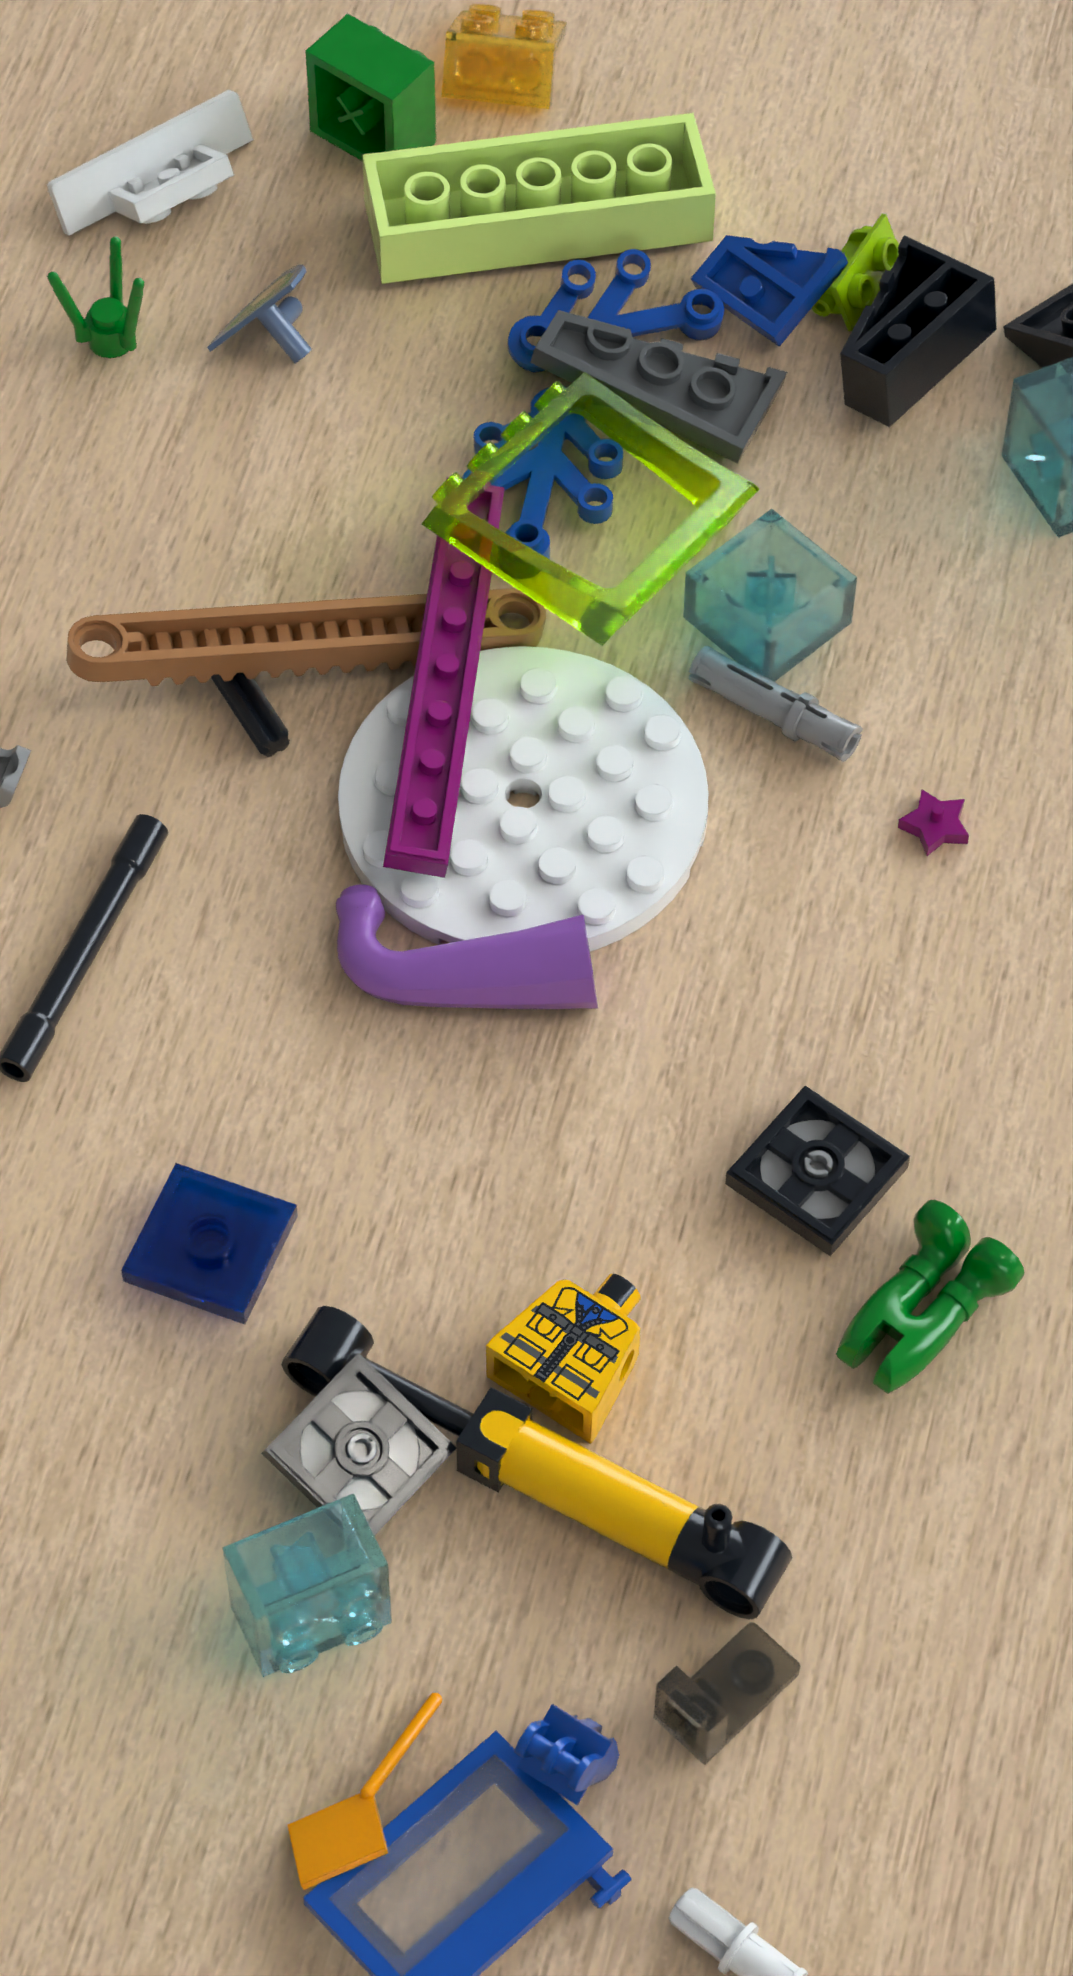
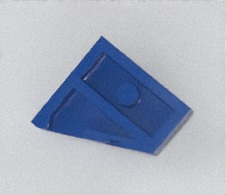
M726 235L690 279L697 289H708L718 295L726 310L780 347L843 271L848 260L845 254L838 249L828 248L827 253L797 250L793 243L772 241L761 244L755 242L752 238Z

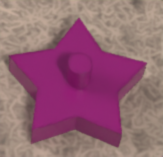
M922 789L918 808L901 817L898 821V828L919 837L926 856L930 855L943 843L968 844L969 834L959 820L964 808L965 799L940 801Z

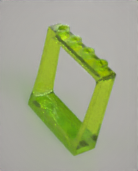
M584 372L567 388L559 381H556L535 403L534 407L539 413L534 418L526 411L520 413L500 435L506 441L500 448L490 441L480 449L466 466L472 473L465 480L457 472L453 473L432 495L431 498L437 505L425 518L422 525L603 646L723 530L760 489L751 481L725 468L686 444ZM569 414L583 416L692 502L697 509L614 588L598 586L558 565L471 513L467 508L473 500Z

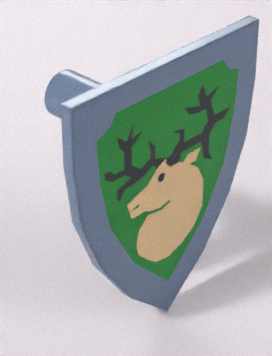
M300 264L285 271L264 289L214 338L207 347L209 351L214 350L257 317L294 363L305 357L312 348L293 326L302 313L303 307L301 302L295 297H286L279 306L275 304L291 292L307 272L305 266Z

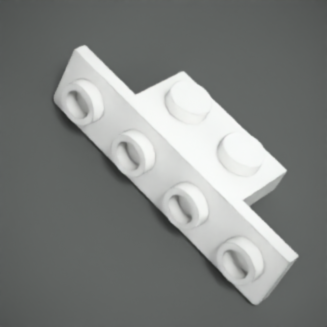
M227 90L51 180L47 188L64 234L70 236L114 212H118L141 224L154 223L166 218L171 213L172 207L188 199H200L212 194L217 189L218 183L234 176L228 155L226 154L253 141L239 95L234 91Z

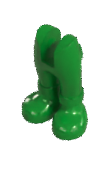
M928 1200L914 1216V1232L919 1243L917 1254L910 1255L899 1267V1272L878 1288L865 1302L845 1330L836 1352L837 1358L855 1369L865 1361L886 1334L895 1339L898 1343L883 1360L873 1380V1383L887 1394L908 1383L932 1362L949 1343L962 1323L967 1322L979 1307L977 1301L984 1297L1001 1296L1013 1291L1025 1273L1019 1258L1010 1248L994 1238L984 1237L967 1254L961 1270L955 1279L949 1281L942 1288L937 1298L919 1316L911 1315L922 1299L928 1296L938 1285L940 1278L960 1262L969 1251L971 1245L969 1228L964 1219L952 1207L937 1200Z

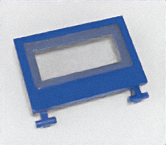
M495 1731L383 1828L388 1854L319 1883L303 1897V1902L308 1910L370 1976H479L585 1880L596 1890V1893L590 1897V1900L600 1909L606 1903L609 1905L613 1904L621 1896V1889L632 1879L624 1869L620 1870L612 1878L602 1868V1865L613 1856V1848L560 1794L517 1768L522 1757L517 1755L515 1749Z

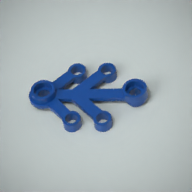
M629 249L618 257L614 279L587 317L630 329L632 337L679 328L681 332L691 339L707 340L715 336L720 330L724 316V305L719 296L708 289H695L685 294L681 303L618 315L633 291L646 284L651 268L650 259L644 252L637 249ZM572 260L568 262L562 270L560 288L541 316L524 317L511 328L508 336V351L512 359L521 368L530 372L545 371L530 363L536 346L531 345L527 338L531 336L542 337L558 310L570 313L578 299H584L593 292L596 272L587 261ZM628 264H636L642 269V272L636 275L629 274L623 267ZM580 274L588 282L583 285H575L568 278L571 275ZM704 305L710 308L711 312L699 314L692 306ZM591 392V394L597 399L608 401Z
M553 386L545 388L532 399L530 413L504 426L496 422H486L479 425L474 431V453L479 459L486 462H496L503 459L507 455L509 448L541 434L538 446L493 470L485 466L472 467L462 477V480L504 487L505 490L530 478L520 520L515 522L503 536L504 563L509 569L520 574L536 573L542 570L549 562L550 537L547 531L543 529L554 480L577 505L578 515L585 522L591 524L603 523L611 517L613 512V494L611 490L603 484H591L562 452L564 440H569L588 459L590 473L600 479H611L621 473L623 469V449L614 440L600 439L585 422L588 417L587 401L581 393L569 387ZM496 440L498 443L486 444L484 441ZM601 457H609V458H612L613 460H611V461H601V460H599V458H601ZM591 501H598L603 504L599 506H592L587 503Z

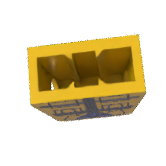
M609 1274L593 1295L570 1280H558L486 1345V1377L591 1444L597 1437L639 1355L640 1327L627 1316L640 1301V1293L631 1282L617 1274Z

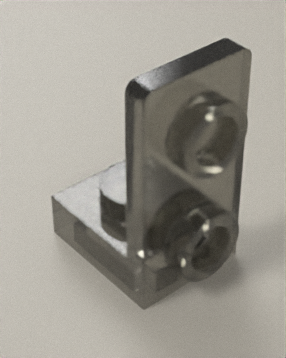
M748 1623L691 1678L678 1666H675L656 1684L654 1719L699 1761L706 1765L799 1675L800 1663L756 1623Z

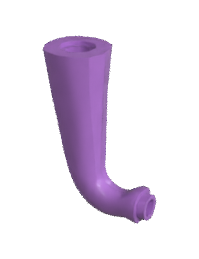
M364 884L353 885L344 889L340 894V898L336 901V912L340 922L337 937V952L340 964L346 975L358 988L375 998L402 1005L425 1007L598 1009L584 915L514 932L407 951H393L382 946L376 938V931L385 918L383 903L376 888Z

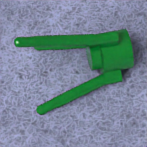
M115 236L110 239V297L95 301L87 312L85 319L59 275L54 271L47 275L55 295L74 326L75 340L78 343L89 342L90 349L96 355L104 358L120 357L128 351H134L137 348L135 333L145 284L141 278H136L133 281L128 307L123 304L121 239Z

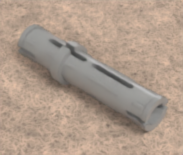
M710 646L703 647L691 664L689 670L691 673L689 675L690 681L710 689L755 715L774 723V725L782 728V734L793 741L802 739L812 743L842 762L851 757L860 742L862 727L829 712L819 705V700L807 692L799 695L752 669L725 657V655Z

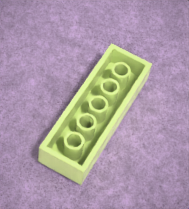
M694 113L362 155L364 202L382 284L623 253L629 249L647 250L713 241L716 192Z

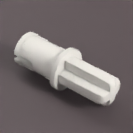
M690 1888L678 1899L670 1913L669 1920L671 1924L720 1962L718 1970L723 1974H727L731 1970L737 1976H808V1972L804 1968H799L757 1935L759 1926L753 1922L745 1926L699 1889Z

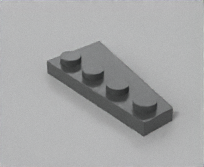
M560 310L557 311L534 348L530 362L735 463H738L779 393L787 375L785 371L767 367L765 374L739 367L740 359L719 353L712 360L682 352V343L661 338L660 342L652 343L634 339L630 329Z

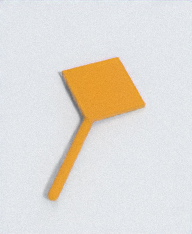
M439 1693L430 1694L362 1787L359 1794L287 1825L299 1881L303 1890L389 1853L375 1794L442 1703V1697Z

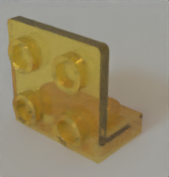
M469 5V11H460L446 32L442 97L550 109L553 97L556 50L566 34L567 22L554 20L555 14L544 10H524L521 17L501 14V8L495 5Z

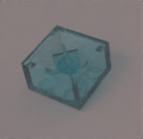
M1073 357L1013 379L1002 449V458L1058 538L1073 532Z
M770 509L686 572L683 618L737 663L775 682L852 623L857 577L776 511Z
M354 1493L222 1547L230 1605L263 1677L279 1670L282 1673L299 1671L313 1663L319 1653L343 1643L348 1646L365 1643L376 1637L385 1625L392 1623L388 1563Z

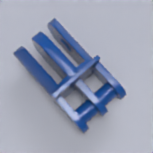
M551 1704L544 1719L532 1722L520 1737L515 1753L522 1758L517 1768L572 1803L579 1805L589 1786L607 1779L616 1769L619 1759L617 1742L614 1738L608 1739L601 1734L602 1726L590 1718L578 1720V1715L571 1716L556 1705Z

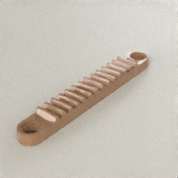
M523 589L489 590L480 651L502 647H536L542 638L546 621V609L542 601L533 593ZM427 594L93 615L78 620L68 631L66 661L70 670L75 675L87 681L114 682L147 679L151 686H158L164 678H171L176 685L183 684L189 676H195L200 683H206L215 674H219L224 681H231L237 673H244L247 679L252 680L261 671H268L272 678H278L288 669H291L295 676H303L309 668H316L320 675H324L333 666H339L343 673H350L356 665L363 664L367 671H374L380 663H387L391 670H396L403 662L410 661L415 668ZM507 613H518L528 619L531 625L522 629H512L504 625L499 617ZM97 640L108 643L114 651L108 656L92 657L86 654L81 649V646L89 641Z

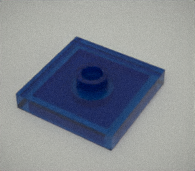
M176 1163L121 1270L123 1282L245 1325L298 1217L297 1205Z

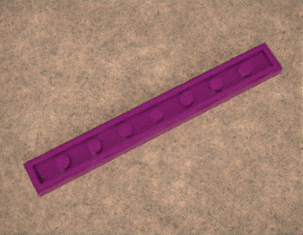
M446 477L383 867L442 878L446 876L504 487Z

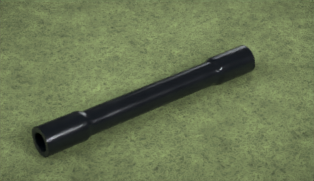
M140 814L135 817L112 857L111 867L28 1012L20 1017L0 1052V1072L7 1077L19 1082L30 1080L55 1035V1027L136 884L146 875L168 836L166 826L158 819Z

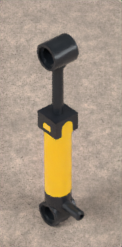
M318 1307L284 1357L281 1365L286 1375L301 1389L316 1397L359 1353L431 1423L458 1436L456 1440L458 1472L496 1492L500 1491L503 1484L508 1485L699 1585L700 1590L711 1602L737 1617L756 1619L792 1560V1554L787 1545L764 1527L746 1521H736L732 1524V1512L727 1506L713 1504L705 1510L532 1421L533 1408L492 1387L476 1411L472 1413L367 1359V1354L374 1344L372 1335L356 1318L335 1307Z

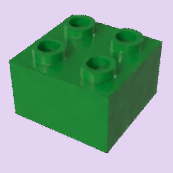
M348 13L305 51L310 132L362 162L363 154L433 146L436 143L435 62L428 59L424 54L410 49L385 35L377 27L368 25Z

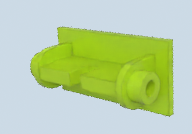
M881 214L873 227L863 226L861 229L852 231L847 243L841 250L848 260L847 265L811 308L820 316H828L830 313L842 314L848 331L854 329L865 306L872 305L880 290L879 281L884 271H890L898 257L899 243L895 239L887 214Z

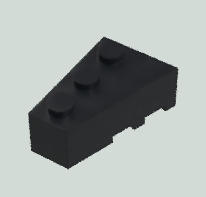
M905 235L898 245V257L890 271H884L879 281L880 290L871 306H865L840 353L844 404L888 427L893 425L997 330L994 277Z

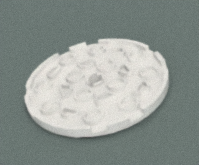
M525 646L502 647L480 651L445 878L383 867L414 676L392 690L375 706L362 722L350 743L340 773L338 803L344 848L351 866L362 884L376 888L382 900L384 910L391 917L412 932L438 945L442 940L450 943L519 931L584 915L590 952L600 949L640 929L657 916L675 898L690 876V868L698 855L700 846H703L707 828L709 791L701 753L692 734L680 716L653 689L631 674L590 656L566 650ZM512 790L515 794L529 793L533 796L539 794V802L530 808L514 807L507 800L510 798Z

